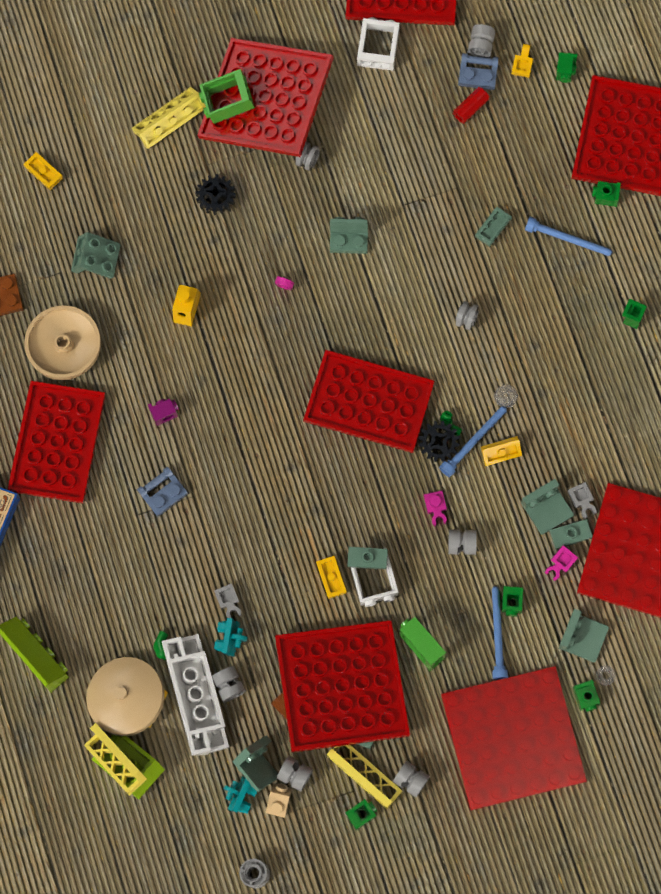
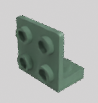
M335 217L330 219V253L367 254L368 220H364L361 217L353 219Z
M89 232L78 236L71 272L78 274L87 270L110 279L113 278L120 243Z
M556 479L523 497L521 505L541 535L574 516L558 490L559 484Z
M574 608L558 649L595 663L609 627L581 616L582 611Z
M267 735L246 747L232 761L257 792L278 780L277 771L263 756L268 750L266 746L271 742Z

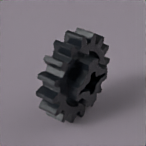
M218 174L213 179L209 175L207 181L202 179L203 185L198 184L197 188L199 191H195L196 197H198L196 201L197 204H200V209L206 208L207 214L213 211L214 215H216L217 211L223 214V209L229 211V204L234 205L233 199L236 198V193H234L235 187L231 186V180L225 182V176L219 179Z
M434 421V426L432 427L430 424H427L428 430L422 429L421 431L424 436H419V439L423 441V443L419 444V447H424L421 453H428V460L434 457V462H437L438 458H441L442 462L445 460L444 457L452 459L450 454H456L457 451L454 448L460 447V444L456 443V440L460 439V437L454 436L457 430L453 429L451 431V424H448L446 427L444 426V421L440 425ZM435 429H443L447 432L441 434L437 433ZM430 434L432 437L431 443L426 445L427 436ZM436 437L439 439L444 438L442 446L439 444L434 445ZM452 438V446L448 449L446 446L447 441ZM435 449L441 450L443 454H435L431 451Z

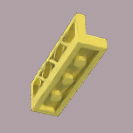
M190 87L131 129L140 137L144 146L149 149L202 112L206 106L205 103H202L199 93Z
M95 723L90 727L95 735L84 746L130 796L147 778ZM98 740H101V749L93 750L91 747ZM106 753H113L112 761L104 762ZM117 765H124L123 773L115 774V767ZM135 777L137 780L127 788L126 779Z
M344 745L350 750V758H342L337 753L341 746H336L327 753V757L386 809L402 793L398 786L351 745ZM352 760L363 761L365 771H357L353 767ZM376 773L379 776L380 784L373 785L369 782L367 774ZM391 786L397 792L389 799L383 794L382 787Z

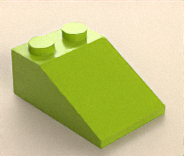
M112 735L110 739L147 778L132 793L139 800L165 769L155 758L127 736ZM106 753L104 762L112 761L113 753ZM93 757V758L91 759V760H92L93 762H95L101 769H103L109 776H111V775L106 771V769L97 761V759H96L95 757ZM117 765L115 767V774L123 773L124 765ZM135 777L127 778L126 787L129 788L137 779Z

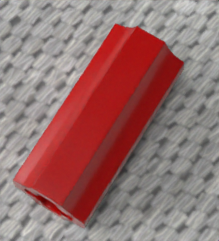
M478 87L453 111L454 117L464 124L489 100L490 96L483 88Z

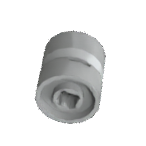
M483 24L474 25L472 27L468 53L471 56L489 58L491 56L492 43L494 42L495 29Z
M449 529L448 555H459L461 552L465 555H476V530L461 532L460 529Z
M235 666L225 668L212 676L215 686L220 688L218 693L223 702L231 701L246 692L242 681L237 680L239 675Z
M288 756L277 775V779L285 784L290 782L291 787L302 792L313 769L305 764L299 765L298 760Z
M406 761L394 778L393 783L401 788L406 787L407 792L416 798L430 776L422 770L417 771L415 765Z

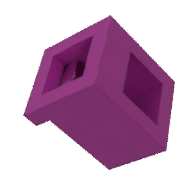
M174 399L159 400L155 403V406H152L151 403L148 404V408L157 426L178 417L176 411L179 408Z

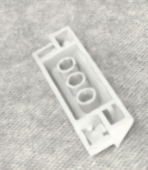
M199 634L162 641L192 756L208 755L212 752L228 749L229 744L224 730V719Z

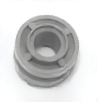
M306 141L301 157H296L295 165L299 167L304 165L305 169L310 171L318 160L320 147L314 145L311 148V144Z
M464 301L460 305L455 319L456 326L461 327L464 324L465 329L471 330L479 313V305L474 304L470 307L469 302Z
M249 859L242 864L239 875L241 881L246 886L258 889L265 886L269 881L270 870L261 860ZM257 868L259 876L252 879L250 873L253 869Z

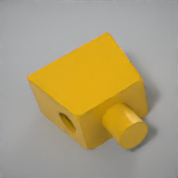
M179 285L172 309L174 323L192 327L201 292L197 288Z

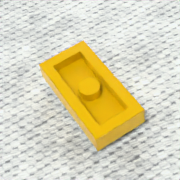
M37 152L23 164L49 190L63 179V176Z
M517 436L481 446L485 466L522 456L520 441Z
M335 556L316 561L328 599L346 594L347 591Z

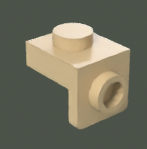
M273 784L269 794L266 813L285 818L292 788L285 784Z

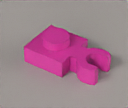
M443 491L424 494L427 514L434 515L432 517L433 526H436L437 518H441L445 525L447 518L442 511H447Z
M562 545L551 559L555 564L546 568L544 573L548 574L550 570H554L556 574L553 580L556 581L560 576V570L562 569L564 572H567L578 557Z

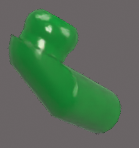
M444 411L440 415V422L444 421V426L446 427L448 424H451V431L456 429L457 432L454 435L460 436L463 428L453 424L450 411Z
M160 631L153 644L156 657L166 660L162 641L167 640L169 634Z

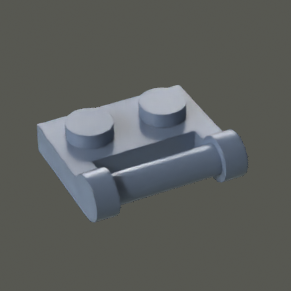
M462 53L458 86L495 90L499 57L485 58ZM467 63L492 66V70L466 67Z
M168 467L164 468L160 475L144 487L140 486L137 489L138 493L157 517L188 495V492ZM167 478L170 479L171 482L149 497L148 492Z

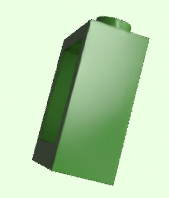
M241 69L200 84L201 92H199L202 103H205L206 106L203 108L205 116L210 118L214 124L255 108L246 77ZM238 85L242 100L214 110L210 95Z
M416 617L413 619L408 618L400 625L399 636L429 671L433 670L445 659L446 652Z

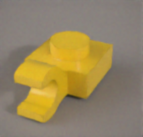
M523 44L521 56L515 55L512 75L529 78L533 58L528 57L530 45Z

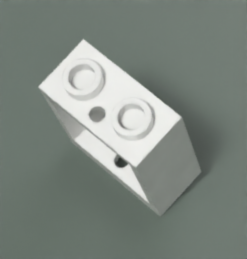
M363 18L357 66L393 71L399 36V23L393 20L381 21L376 18ZM367 29L393 32L390 56L364 52Z
M388 554L386 572L392 591L364 598L357 570L350 567L361 606L371 607L381 600L390 602L398 596V589Z

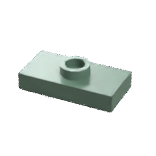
M496 206L477 231L475 237L491 247L510 222L512 216Z
M587 519L549 531L555 550L561 548L562 545L566 547L592 539L593 537Z
M349 547L347 567L387 570L388 549Z

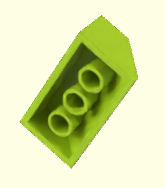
M16 616L0 624V635L51 693L69 678L66 674L68 669L62 662L56 663L53 659L56 655L49 647L44 649L41 645L43 640L37 633L31 634L28 630L31 626L24 618L19 620Z

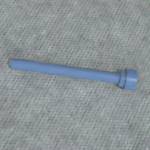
M531 216L528 219L525 231L531 233L532 231H539L606 256L612 254V250L539 224V221H536L537 219Z
M500 407L451 460L444 461L439 466L443 474L451 477L455 473L456 465L507 412L506 407Z
M494 586L492 588L496 666L492 671L493 680L508 678V670H506V666L503 663L500 591L497 586Z

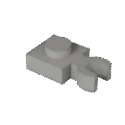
M586 482L568 489L567 492L575 508H582L581 515L584 519L588 517L586 510H591L593 515L597 513L595 506L590 504L594 498Z
M232 583L214 590L221 610L227 608V618H231L230 614L233 611H236L238 616L241 617L240 609L235 606V604L239 603V599Z

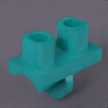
M227 618V621L218 622L217 630L219 633L224 634V640L215 641V650L230 657H235L236 648H240L241 642H247L248 637L242 635L243 629L239 628L240 622L235 621L233 618Z
M242 776L239 784L233 780L230 787L225 785L223 789L228 792L225 799L231 801L228 810L247 814L251 804L243 799L246 793L255 796L257 791Z

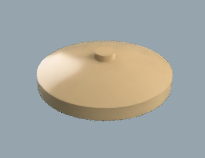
M55 306L44 310L32 320L25 335V351L32 366L42 375L55 380H69L79 377L94 365L101 349V336L94 320L83 310L73 306Z
M133 657L117 658L104 664L92 677L87 690V708L93 721L104 731L116 736L135 735L150 727L159 716L164 704V686L157 671L145 661Z

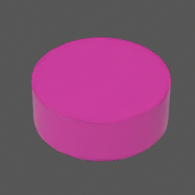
M277 276L275 285L286 290H292L294 282Z

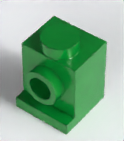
M559 52L556 80L563 83L571 82V76L575 75L578 54Z
M598 181L597 186H593L592 197H595L594 204L617 207L621 183L617 182L615 184Z
M629 298L622 314L625 317L623 324L637 329L647 306Z
M504 586L502 612H506V616L517 617V613H522L523 588ZM510 600L515 601L516 605L510 606L508 602Z
M593 680L575 685L572 688L580 711L586 710V712L598 709L597 705L600 704V700ZM585 693L591 695L590 700L584 698Z
M364 799L345 812V814L357 831L376 818L375 812H377V809L371 801L367 803ZM360 811L366 812L365 818L359 817Z

